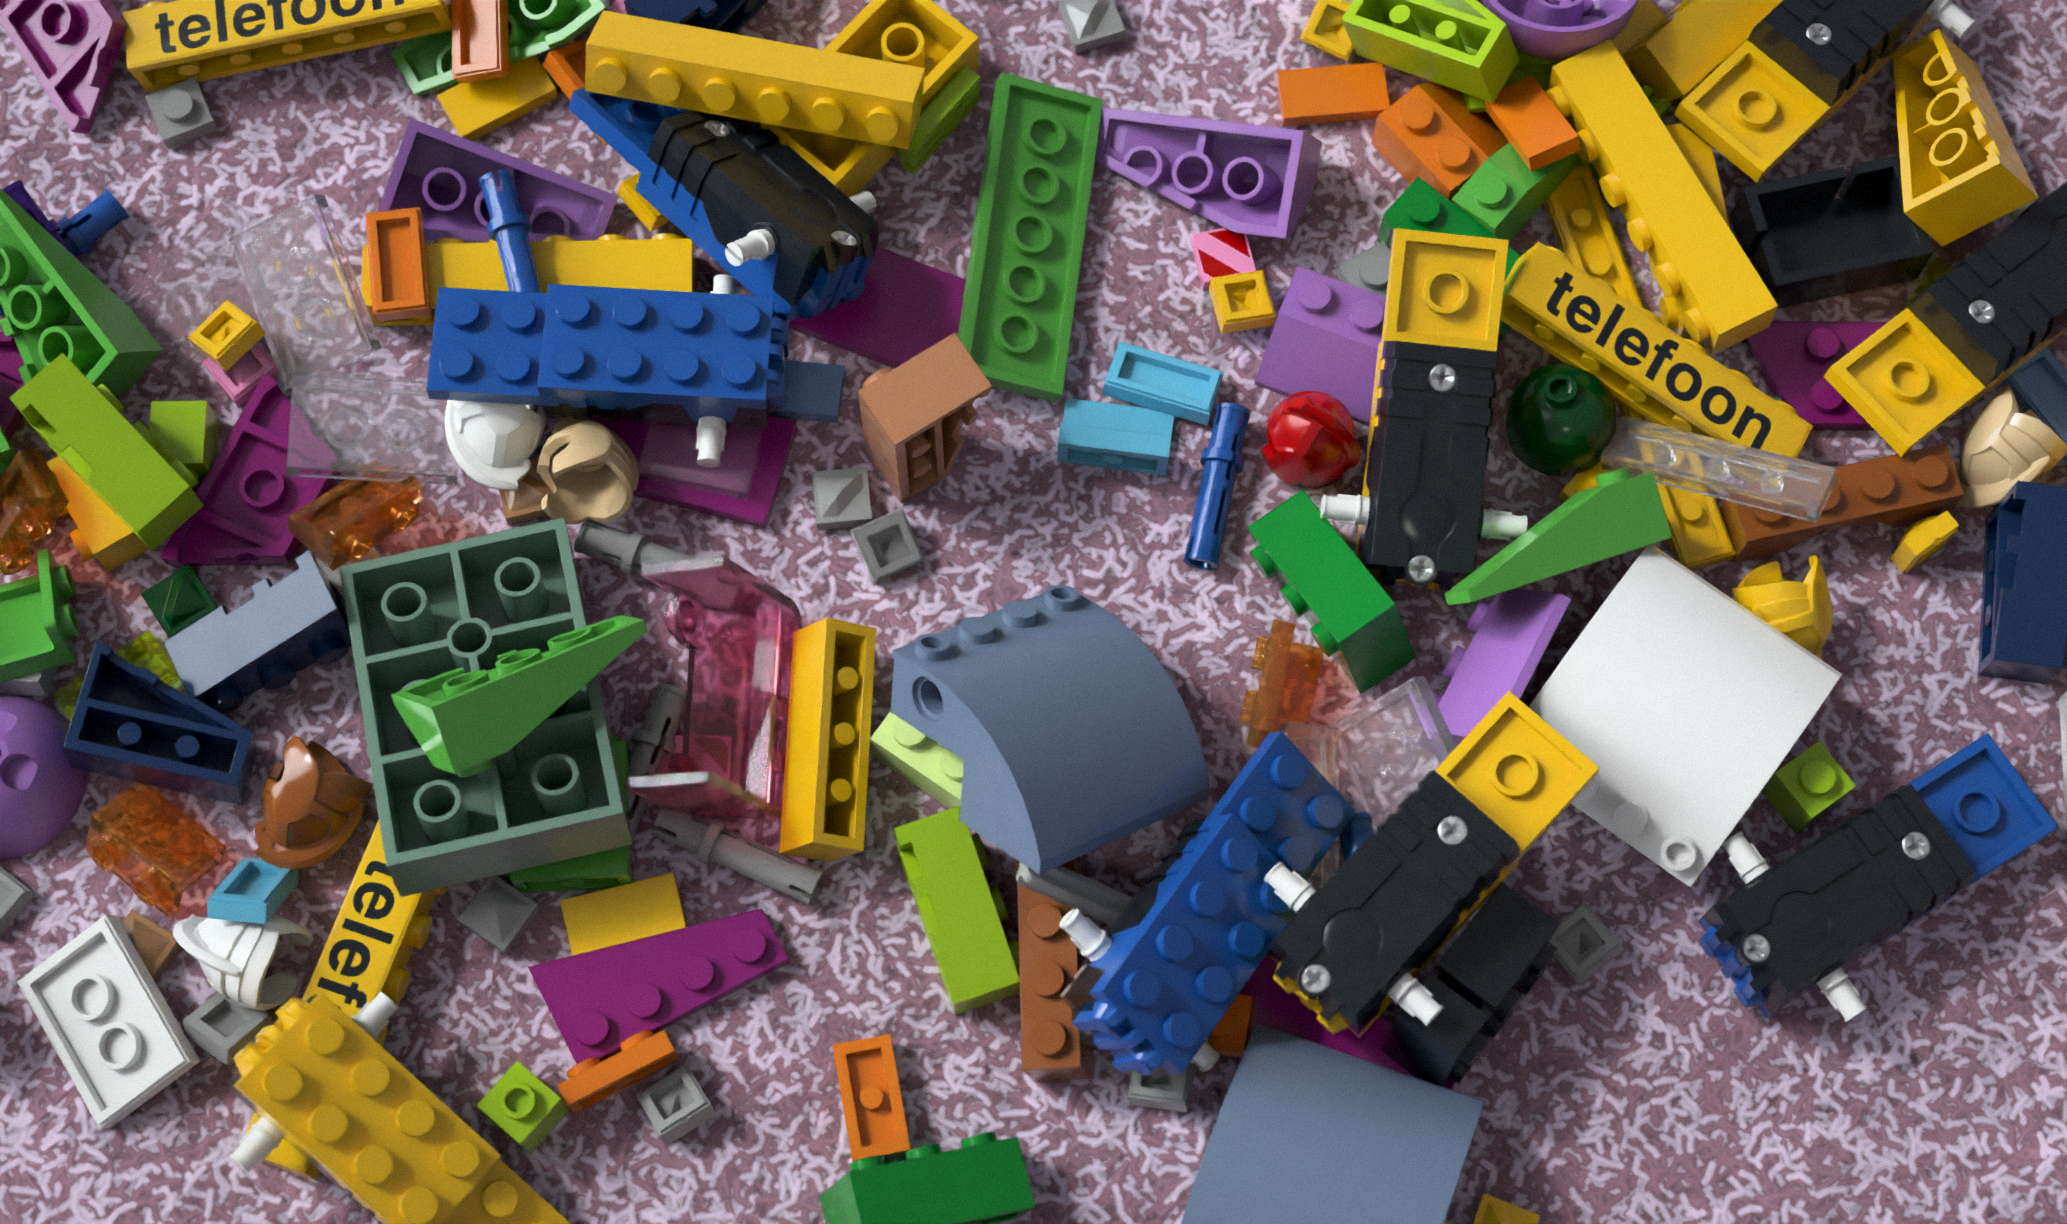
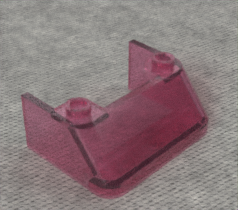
M724 555L642 564L641 576L670 593L669 603L666 605L664 612L666 628L679 644L689 649L682 753L664 755L653 775L626 777L625 789L670 811L755 820L781 819L793 632L803 628L802 617L797 604L790 597Z

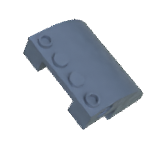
M1066 585L1051 586L1043 594L1024 601L1008 602L1003 606V609L982 617L966 618L958 626L937 634L921 635L915 642L893 650L894 668L891 713L964 760L959 821L1039 875L1209 798L1210 783L1196 729L1181 695L1164 667L1145 643L1120 619L1080 595L1073 587Z
M1258 1023L1243 1053L1222 1104L1181 1224H1444L1485 1101Z

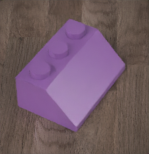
M1297 265L1278 312L1255 380V385L1287 397L1303 391L1327 393L1346 407L1353 421L1370 426L1378 343L1382 339L1386 297Z
M1514 588L1496 594L1492 603L1481 599L1467 625L1468 629L1476 633L1467 650L1458 645L1456 646L1442 673V676L1451 680L1442 698L1433 693L1431 694L1417 721V724L1426 728L1419 745L1447 758L1508 691L1520 699L1571 598L1560 593Z

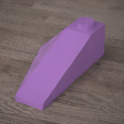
M1102 107L1095 161L1237 234L1289 240L1313 196L1322 142L1304 130Z

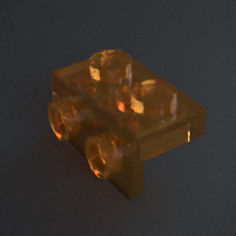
M38 448L18 451L0 479V572L3 575L18 573L32 562V556L45 537L53 531L55 522L69 503L56 475L50 470Z
M374 462L289 515L288 531L334 571L351 559L356 560L363 557L374 544L395 531L405 530L420 515L421 482L413 475L398 482L383 467Z
M1273 619L1269 638L1258 636L1251 669L1262 671L1258 691L1246 689L1239 721L1250 724L1246 746L1259 748L1268 734L1282 731L1303 753L1324 652L1319 647L1292 642L1296 624Z
M137 782L91 816L86 851L97 866L105 871H111L130 886L143 903L155 906L164 915L171 917L179 910L183 892L223 861L226 846L151 786Z

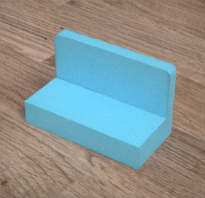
M1072 398L1067 399L1063 423L1061 422L1057 462L1167 476L1174 416L1143 407Z

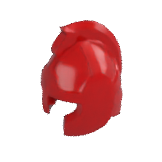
M1319 391L1294 393L1281 401L1268 416L1267 438L1269 443L1261 448V453L1269 469L1286 484L1294 486L1300 484L1313 489L1330 486L1339 480L1348 469L1354 468L1361 459V449L1356 440L1355 427L1350 413L1339 400L1327 393Z

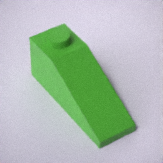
M1507 143L1485 160L1452 198V203L1497 238L1509 240L1510 243L1582 159L1576 152L1531 172L1512 145Z

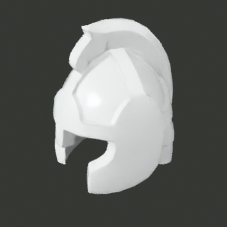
M448 400L445 411V432L449 449L455 461L467 476L481 485L500 490H517L519 487L518 482L530 470L531 462L528 458L537 449L544 433L547 417L544 414L543 407H538L536 413L532 411L536 405Z
M192 914L189 918L176 923L173 928L174 938L181 947L198 960L208 982L216 991L241 1006L261 1011L275 1008L284 1003L294 994L299 986L297 978L281 972H277L264 979L273 956L280 953L283 942L279 940V935L287 934L288 937L305 946H310L313 941L312 935L302 926L276 914L271 917L267 924L197 917Z

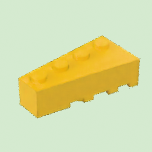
M1939 28L1892 54L1903 210L1911 220L1943 247L2039 198L1973 60Z

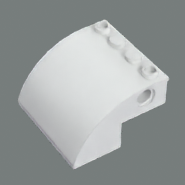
M1651 544L1646 546L1601 605L1529 708L1599 767V773L1571 804L1681 882L1691 887L1791 750L1842 674Z

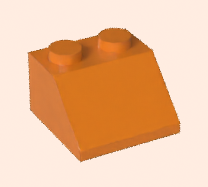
M1435 82L1417 84L1377 116L1371 142L1410 185L1417 177H1420L1451 202L1456 193L1485 160L1509 143L1498 126L1484 112L1469 113L1462 92Z

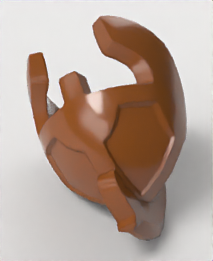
M294 735L283 750L285 764L275 761L265 781L262 793L264 820L258 822L255 826V836L259 848L254 851L257 856L267 863L290 870L308 868L334 855L356 830L366 807L365 799L374 786L373 782L368 779L347 774L339 760L322 745L312 740L306 745L301 738Z

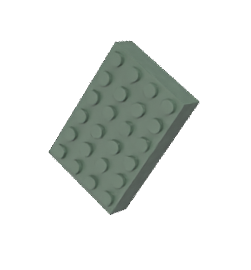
M565 518L339 566L386 866L400 897L633 844L599 673L510 751L490 759L492 766L489 769L468 777H458L457 774L444 771L432 765L395 707L391 696L393 693L460 667H464L465 673L496 668L495 663L498 661L497 655L515 649L517 652L532 648L540 649L541 653L548 651L547 642L551 638L589 625L575 553Z

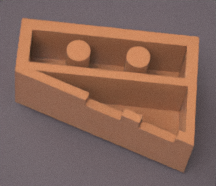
M955 332L893 370L890 367L878 370L867 378L863 388L858 390L865 451L900 503L905 502L949 474L965 442L959 431L963 423L966 426L971 425L978 416V412L972 404L975 399L987 396L992 388L991 383Z

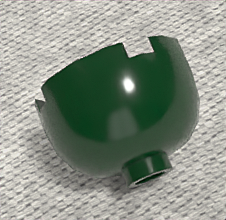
M1552 363L1539 367L1518 382L1509 398L1506 432L1509 437L1510 447L1513 454L1528 468L1546 475L1560 476V470H1572L1578 468V473L1590 470L1607 457L1616 441L1617 409L1610 390L1596 375L1566 363Z

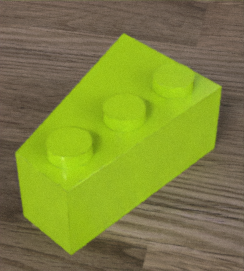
M1353 0L1341 19L1358 56L1494 103L1520 60L1506 23L1477 0Z
M63 352L9 398L42 440L152 551L204 506L192 490L199 483L195 476L176 457L167 463L156 451L162 444L139 420L131 425L120 413L125 407L102 383L95 387Z
M960 805L894 828L899 858L955 1015L1020 993L1019 944L1017 940L1007 943L1001 921L1008 919L1002 896L997 886L992 888L988 886L982 869L989 866L983 843L978 833L971 835L969 827L959 821Z

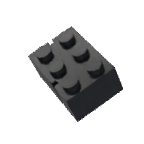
M1900 155L1854 164L1847 177L1844 168L1839 167L1743 187L1730 214L1738 243L1747 257H1752L1750 262L1778 304L1777 309L1915 280L1934 253L1928 234L1904 213ZM1838 192L1840 199L1833 200Z
M1501 881L1437 963L1435 969L1440 972L1439 975L1434 977L1432 974H1429L1422 983L1433 994L1432 999L1443 1006L1442 1011L1428 1026H1425L1416 1015L1412 1017L1402 1008L1381 1051L1419 1079L1442 1087L1449 1078L1459 1084L1478 1060L1479 1053L1489 1039L1493 1040L1503 1028L1522 996L1528 995L1545 972L1547 964L1558 950L1550 941L1560 923Z

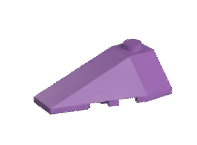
M410 118L377 212L421 207L424 214L426 240L436 241L441 238H456L464 242L487 243L490 240L487 223L491 219L479 179L483 175L492 172L497 192H502L498 170H510L515 175V185L522 213L527 214L532 227V230L528 233L530 242L543 241V239L549 236H566L575 241L597 240L604 235L618 196Z

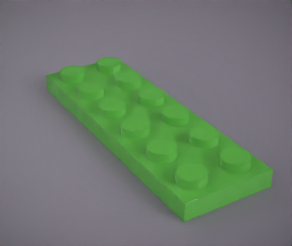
M1003 72L995 83L958 338L992 387L1056 402L1063 395L1103 99Z

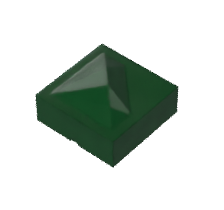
M190 564L141 593V596L169 639L218 608Z

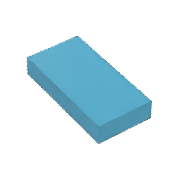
M1119 341L1104 382L1102 395L1208 425L1224 372Z
M244 857L208 898L207 918L267 924L298 885L299 869L279 868L267 863L263 859Z

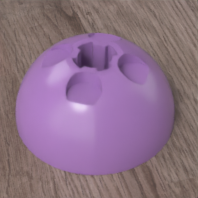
M1482 0V4L1506 23L1515 48L1541 59L1566 60L1609 38L1612 41L1629 22L1639 0Z
M0 695V754L2 755L0 756V860L25 856L55 839L75 816L87 785L88 771L72 768L63 749L70 722L52 707L40 701L19 695Z

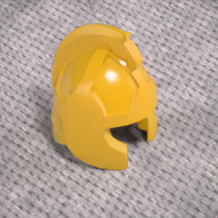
M1817 555L1809 556L1811 569L1803 582L1783 581L1779 562L1771 561L1753 569L1742 579L1738 587L1732 588L1736 602L1822 659V648L1828 639L1833 623V606L1825 571Z

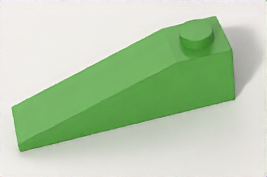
M508 0L509 64L569 43L598 21L603 10L610 11L609 0ZM452 30L410 38L391 53L413 93L419 97L459 83L453 79Z
M0 188V304L6 316L0 320V324L6 338L14 337L24 362V365L18 368L24 385L63 352L95 387L102 383L115 397L128 390L137 382L163 350L135 313Z
M1629 466L1596 475L1598 486L1577 492L1446 592L1444 595L1447 605L1474 602L1672 538L1654 473L1649 472L1632 476Z
M618 615L551 638L547 642L548 651L541 653L540 649L532 648L517 652L515 649L497 655L498 661L495 663L496 668L465 673L464 667H460L393 693L391 696L395 707L434 767L457 774L458 777L472 776L489 769L492 766L490 759L510 751L648 630L643 619Z

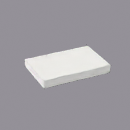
M116 915L103 916L17 981L99 1129L111 1128L200 1062Z

